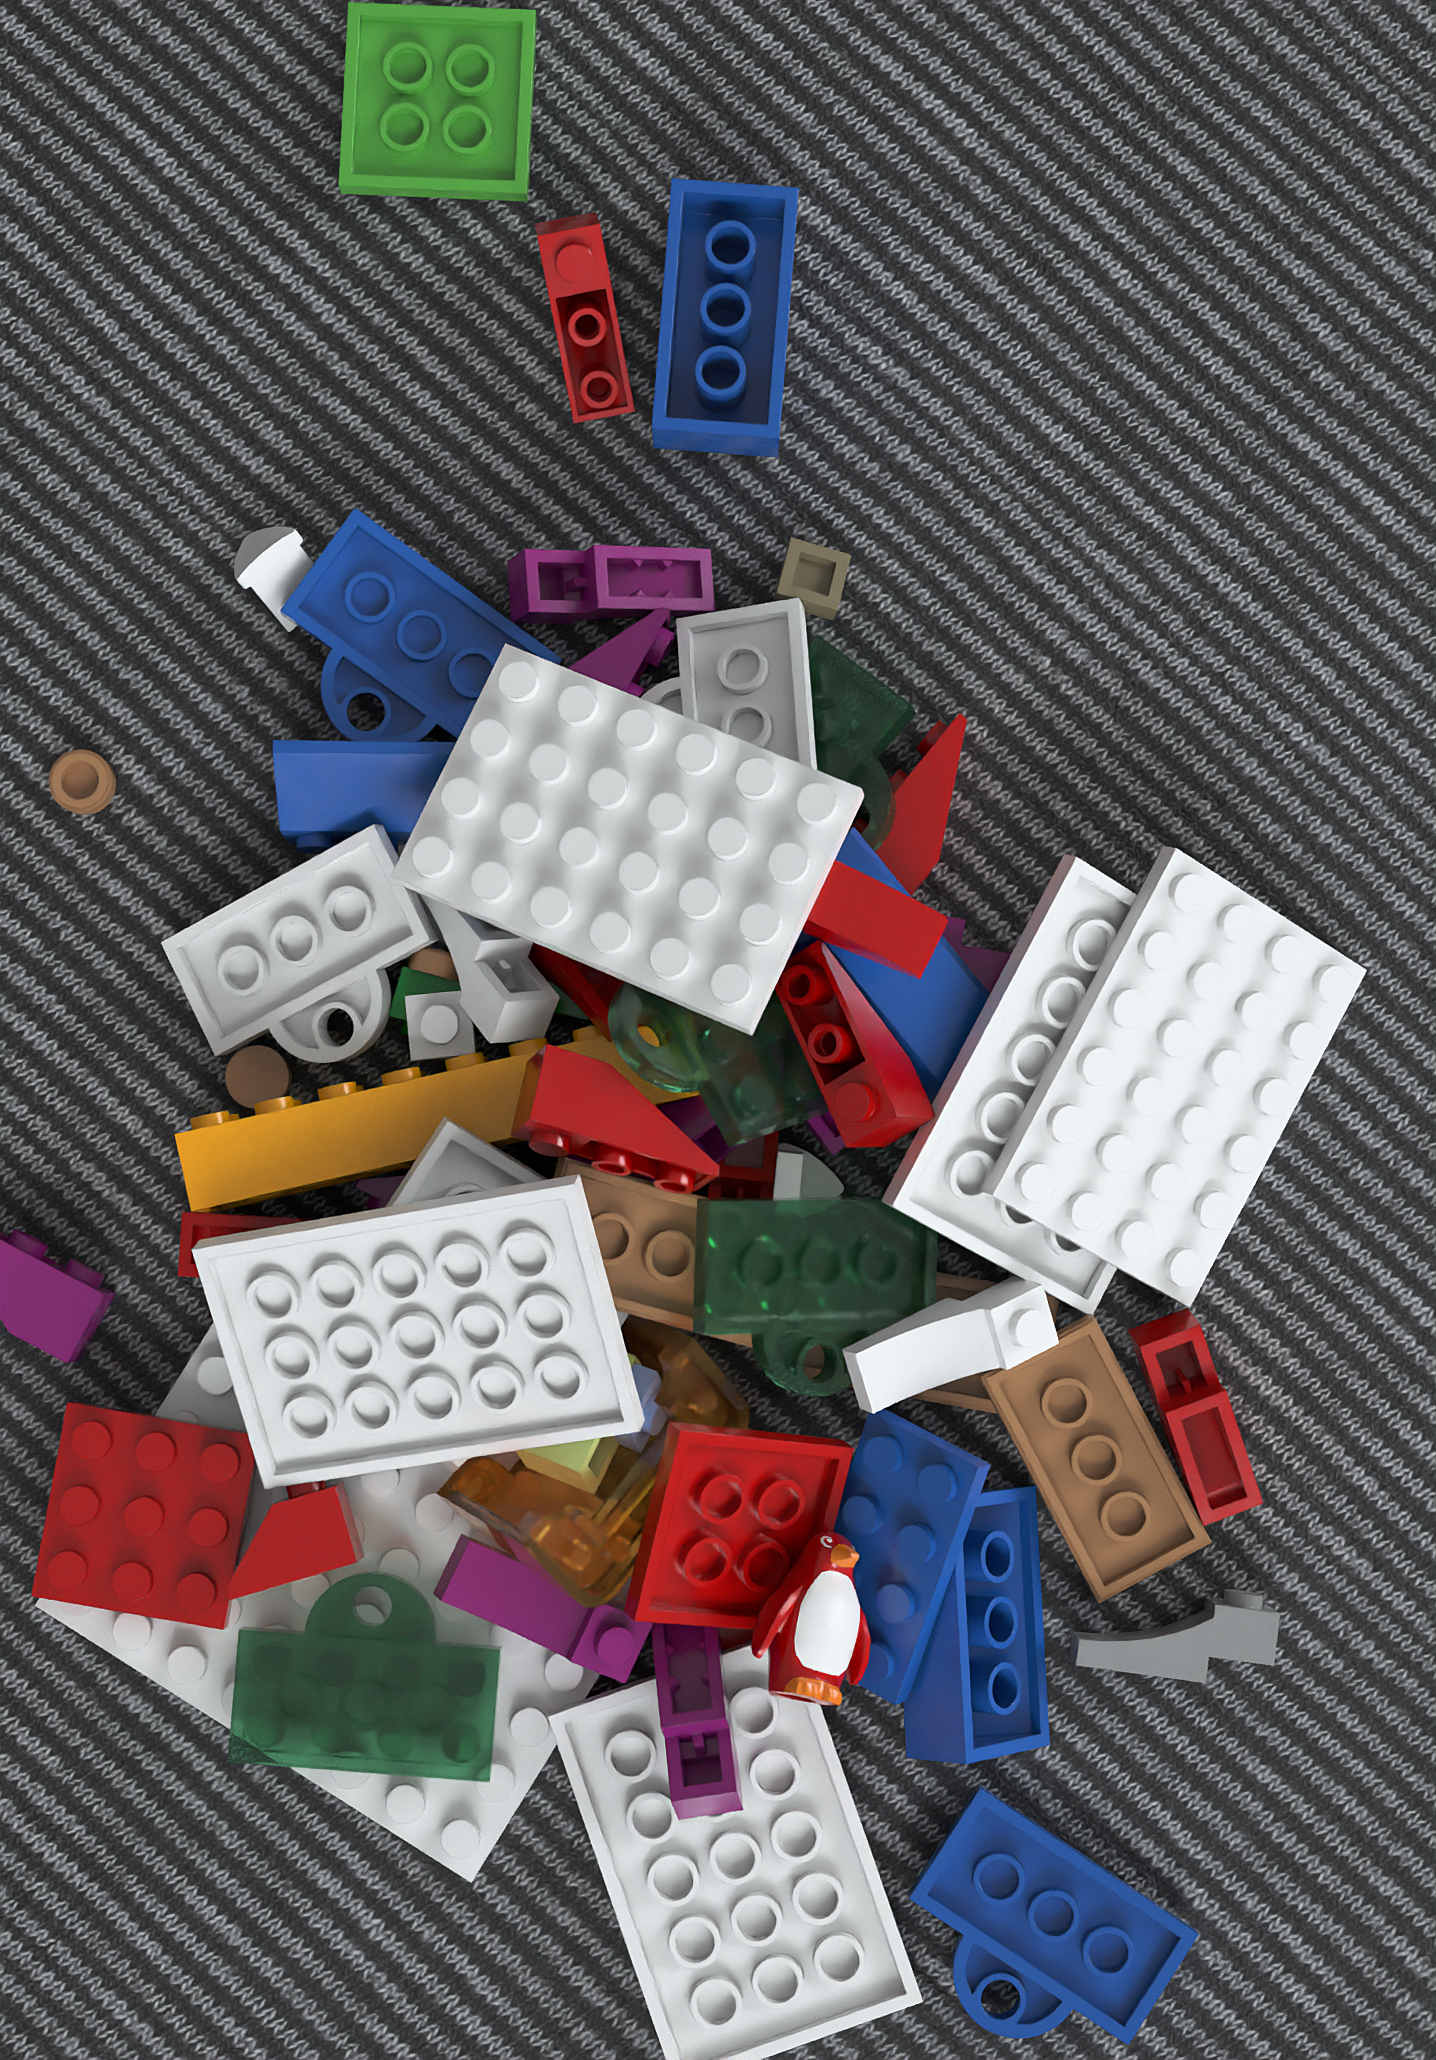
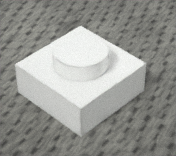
M462 990L405 996L411 1061L447 1059L477 1053L475 1024L458 1003Z

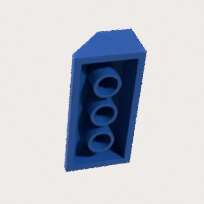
M273 740V763L279 830L288 844H296L297 851L321 854L335 846V844H339L369 826L377 824L383 825L396 853H398L399 842L407 844L456 742Z
M851 828L835 860L910 896L856 828ZM802 930L789 958L817 940H822L807 935ZM943 935L920 979L823 941L909 1056L929 1101H933L990 996L988 990Z
M1036 1486L986 1487L981 1490L908 1700L904 1702L906 1758L969 1764L1050 1745Z

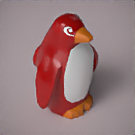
M824 1531L809 1539L804 1545L799 1559L791 1568L781 1586L767 1599L758 1614L751 1650L752 1654L760 1659L768 1649L769 1695L819 1705L840 1706L842 1701L840 1687L845 1674L848 1683L856 1685L862 1679L869 1662L871 1638L865 1614L857 1598L853 1577L854 1566L859 1559V1554L855 1551L851 1542L837 1532Z

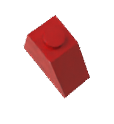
M325 1480L285 1486L288 1498L271 1505L226 1587L230 1600L351 1565L364 1557L343 1481L326 1486Z

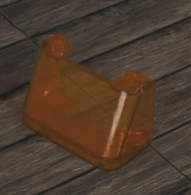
M631 1314L628 1315L620 1327L626 1351L637 1356L642 1366L658 1372L662 1385L654 1402L667 1416L661 1431L655 1436L650 1435L641 1453L619 1445L595 1494L529 1469L521 1459L508 1471L503 1465L487 1456L468 1459L436 1493L460 1517L560 1592L584 1607L597 1608L608 1603L633 1574L669 1421L747 1429L750 1420L749 1406L745 1398L694 1338L660 1322Z

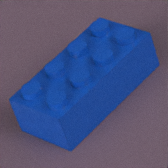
M672 178L652 417L653 448L778 458L799 188Z

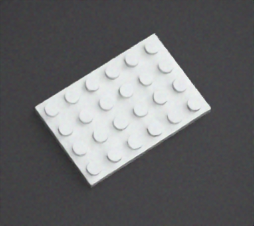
M505 643L391 877L397 884L752 1036L864 799V793L860 787Z
M1163 846L981 1191L1170 1299L1190 1308L1367 970L1179 849Z
M1064 855L932 1104L935 1117L919 1128L881 1201L1024 1280L1043 1284L1046 1293L1087 1315H1093L1117 1268L981 1191L1137 897L1135 893L1078 857Z
M580 1174L201 1239L192 1249L264 1489L640 1432L645 1421Z
M752 1640L722 1651L731 1721L737 1747L744 1810L678 1820L670 1799L665 1738L660 1728L655 1675L549 1711L548 1719L666 2060H761L923 2002L821 1705L769 1695L768 1649L760 1659L756 1658L751 1650Z

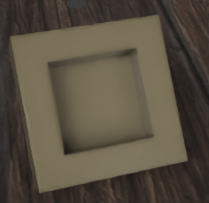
M791 537L786 548L773 602L799 597L805 607V613L833 621L838 611L851 555Z

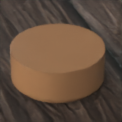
M78 749L63 754L53 764L49 774V789L55 801L66 810L78 815H90L101 811L110 803L116 789V778L112 767L101 756L89 750Z
M426 946L410 955L407 964L408 968L459 982L449 952Z
M254 1045L241 1049L231 1058L226 1068L225 1082L228 1092L236 1102L244 1107L254 1109V1104L286 1097L291 1087L292 1073L288 1062L279 1052L266 1046Z

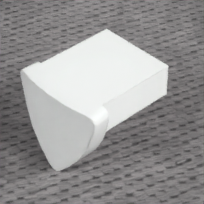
M270 527L252 532L245 537L235 558L234 575L243 589L251 587L283 627L290 632L297 625L283 616L280 610L314 563L301 548L300 544L303 542V538L295 529L289 527Z
M787 1143L779 1144L771 1217L781 1220L797 1219L827 1205L843 1192L844 1186L841 1181L821 1160L796 1146Z

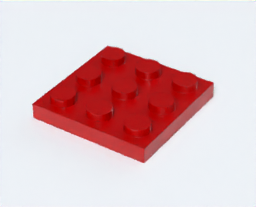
M75 1401L67 1402L31 1596L220 1630L226 1629L232 1606V1600L229 1599L226 1587L240 1562L257 1468L247 1431Z
M669 1421L624 1612L633 1621L754 1630L759 1612L767 1599L781 1586L783 1580L799 1559L804 1545L812 1536L824 1531L834 1530L854 1448L842 1439Z

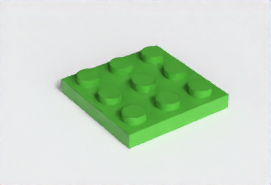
M348 2L338 185L341 194L528 202L537 30L536 10Z

